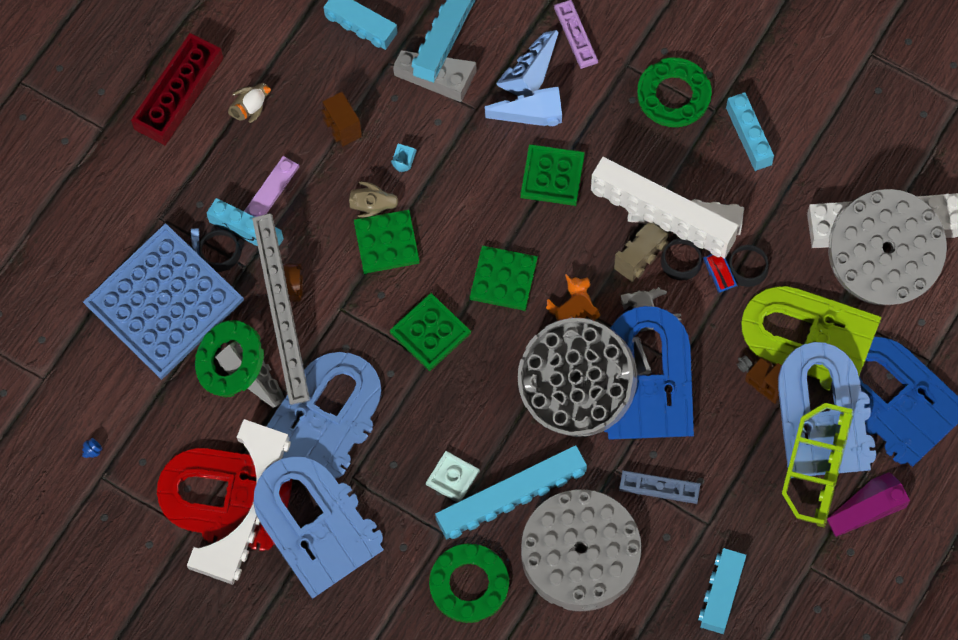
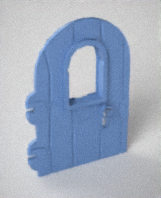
M813 342L793 350L783 362L778 376V392L787 468L789 467L801 417L811 412L807 372L812 365L818 364L825 366L829 370L832 378L834 405L853 409L854 413L839 473L870 471V463L876 459V450L870 451L869 447H875V441L870 435H866L865 420L869 419L871 408H864V404H870V399L866 393L861 392L860 380L854 363L845 352L827 343ZM835 410L820 412L805 421L804 425L807 426V431L803 428L801 437L805 438V433H808V439L836 446V444H833L836 432L839 433L841 425H838L840 414L844 413ZM800 443L792 472L808 476L825 475L826 470L830 471L831 463H828L831 451H834Z
M344 352L329 353L311 362L304 369L310 401L290 405L287 395L266 426L288 434L291 445L288 452H284L282 458L295 456L315 460L326 467L334 478H340L344 475L346 470L341 468L342 465L348 468L351 464L348 453L354 443L364 442L368 435L363 432L371 433L373 430L371 417L376 411L381 397L380 379L371 364L357 355ZM336 375H349L356 381V386L337 416L319 409L320 407L314 405L326 388L328 381ZM299 414H304L303 416H301V417L299 418L300 420H299V422L297 423V425L295 426V428H294V429L291 428L292 425L294 424L295 420L297 421L298 415H299Z
M293 456L283 458L271 464L262 473L254 490L253 503L255 513L261 525L313 599L382 552L384 549L380 543L383 540L380 529L373 533L372 529L377 527L376 523L370 519L363 520L355 509L358 506V497L355 493L350 497L347 495L352 491L350 486L345 483L338 484L326 467L317 461L306 457ZM290 479L299 480L303 483L323 511V514L317 517L318 519H315L310 524H306L302 528L296 523L279 495L280 486ZM301 542L308 544V549H310L315 557L314 560L310 558L306 549L301 547Z

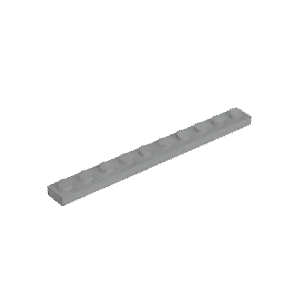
M270 213L254 217L252 220L290 405L310 401L273 215Z

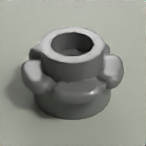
M746 355L742 358L738 357V368L741 372L748 373L753 367L752 362Z

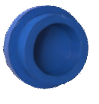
M93 438L86 440L83 443L82 456L84 458L99 456L102 450L101 445Z

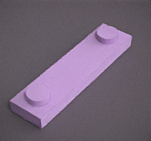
M572 0L554 5L555 12L580 69L597 64L598 59Z
M283 156L244 212L254 217L266 215L298 170L299 164Z

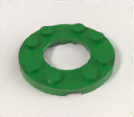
M665 58L654 65L651 64L641 75L637 89L638 102L645 115L652 121L667 127H683L699 120L707 111L712 95L710 80H708L702 68L682 58ZM680 78L690 85L693 93L687 105L682 106V108L672 109L659 102L656 89L665 79Z
M231 320L216 325L205 334L195 355L196 375L205 390L220 397H232L240 391H245L253 384L261 370L264 358V349H261L260 343L261 338L254 328L243 322ZM234 340L241 345L243 350L241 365L232 375L220 376L216 373V367L213 362L215 360V352L223 343Z
M477 544L457 545L445 551L434 563L429 579L430 593L435 605L444 615L458 622L475 623L489 616L491 617L502 607L508 595L509 576L501 558L489 548ZM466 564L477 565L482 568L489 580L488 589L485 594L474 601L461 600L450 589L449 582L452 573L458 567Z

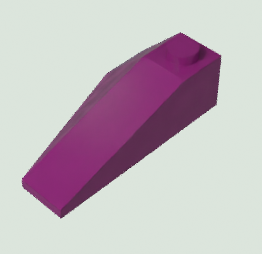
M889 472L868 482L827 518V521L835 537L907 508L910 499L901 482Z

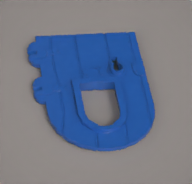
M643 306L625 312L614 322L610 329L626 342L633 357V338H635V335L645 327L653 328L658 332L662 341L663 374L651 376L637 375L636 392L629 409L617 423L604 432H608V439L694 436L691 350L689 336L684 325L676 316L658 307ZM671 385L673 388L671 392L672 406H667L665 387Z
M874 337L865 361H876L881 364L905 388L887 404L869 386L864 384L859 376L861 392L866 393L870 399V404H864V408H871L870 417L865 420L866 433H877L886 441V453L892 456L895 452L897 455L893 460L896 463L906 464L908 462L913 467L958 425V396L903 345L891 339ZM918 391L924 392L925 397H929L934 402V404L932 405L930 402H928L924 398V395L919 394Z

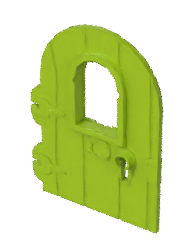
M775 287L757 294L748 303L741 323L744 340L751 351L764 360L781 365L793 350L803 344L779 336H773L765 330L762 324L764 317L775 312L812 323L805 344L820 342L836 346L852 360L857 369L858 376H860L881 317L797 288ZM834 323H837V324H840V325L845 326V328H841V327L835 326V325H833V324H834ZM812 365L807 375L819 379L821 387L830 390L832 378L829 370L823 365Z

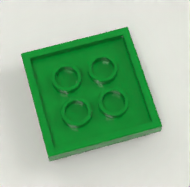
M529 144L520 198L576 206L585 152Z
M409 210L354 220L364 274L420 264Z
M482 246L470 293V300L526 311L538 256Z
M430 293L390 329V334L424 367L431 371L471 334V330Z

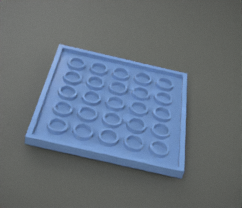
M165 223L83 303L162 380L202 341L205 334L220 324L244 301V298Z

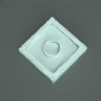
M445 451L428 478L426 485L458 503L462 501L480 470Z

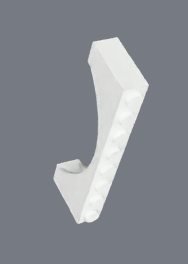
M245 419L237 435L238 442L244 444L254 462L256 481L271 464L282 459L284 452H288L291 445L288 434ZM254 503L243 522L228 536L202 548L194 547L187 563L188 569L232 585L235 580L238 581L242 569H240L241 563L247 560L249 554L247 550L248 545L253 543L256 532H254L255 527L260 525V521L255 513Z

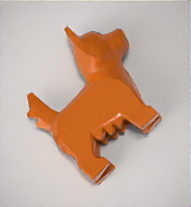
M565 274L571 298L560 307L555 306L547 299L546 309L549 310V313L555 315L557 321L568 318L585 319L586 316L595 321L600 317V313L593 306L587 293V289L591 285L589 278H570Z

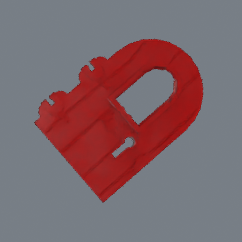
M195 448L176 455L162 470L157 483L158 502L164 515L171 523L181 529L202 533L204 540L209 543H213L214 537H218L216 540L218 542L228 536L243 522L253 505L257 481L241 479L243 475H247L249 478L256 477L255 465L251 455L208 448ZM188 477L228 481L224 507L192 504L183 500L178 493L180 482H183ZM293 479L284 482L280 486L279 495L287 509ZM261 523L256 525L254 530L256 532L255 539L252 544L249 543L248 547L256 550L257 543H259L260 551L270 550L275 545Z

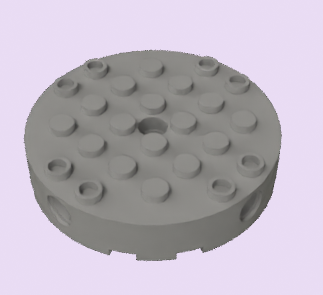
M877 190L856 198L840 212L830 231L828 256L834 275L849 293L860 300L872 304H901L925 293L939 277L946 259V235L937 214L922 199L901 190ZM885 242L891 245L889 253L883 251L882 246Z
M584 318L563 319L546 326L526 346L518 368L519 392L525 407L532 414L533 418L544 427L568 436L582 437L595 435L617 423L629 409L637 387L636 363L626 342L607 326ZM579 372L581 378L578 382H574L573 376Z
M571 490L559 493L538 506L526 523L521 544L523 569L529 583L532 584L541 597L551 604L554 603L563 607V609L572 611H591L613 603L614 600L629 589L637 574L641 557V539L637 525L629 512L620 503L605 494L591 490ZM581 547L585 549L586 552L578 553L576 552V549Z

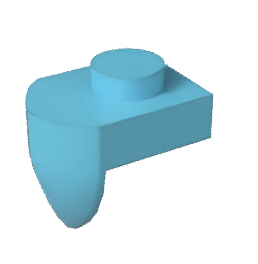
M398 143L391 160L393 167L399 172L408 171L412 166L417 150Z

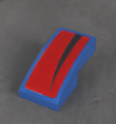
M713 254L703 257L718 293L737 286L725 258L721 256L716 257Z

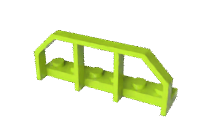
M824 403L801 417L782 491L783 497L797 519L816 523L817 526L825 528L854 415L853 409ZM825 409L843 412L844 414H840L838 425H841L839 433L836 432L833 444H836V446L802 438L805 421ZM800 443L834 451L830 453L828 463H831L830 471L826 470L824 479L792 472ZM791 477L826 485L825 490L821 489L819 501L822 503L820 509H816L814 518L799 514L787 495Z

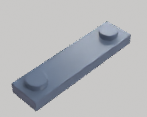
M623 470L619 491L697 504L700 483Z

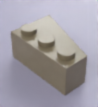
M648 222L636 234L637 237L632 242L628 241L625 245L627 248L623 252L618 251L615 254L614 269L631 282L636 277L640 278L642 276L645 266L647 264L651 265L656 259L657 252L659 250L663 251L668 244V233L653 222Z

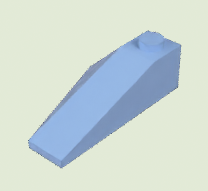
M557 30L543 33L529 47L530 52L520 56L517 59L518 64L513 69L509 67L496 83L498 87L517 96L524 95L527 97L534 95V91H537L544 81L558 36Z
M559 87L534 91V95L529 97L524 95L517 96L518 99L512 102L504 100L485 106V118L541 126H556L562 123Z

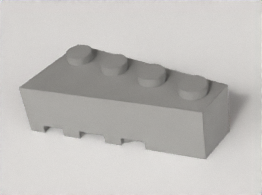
M401 50L393 65L394 76L462 102L476 74V62L446 58L433 83L413 76L412 61L419 54Z

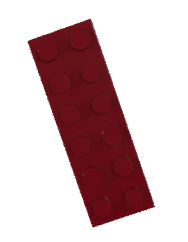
M189 33L132 117L131 122L134 130L166 146L222 62L223 54L221 48Z

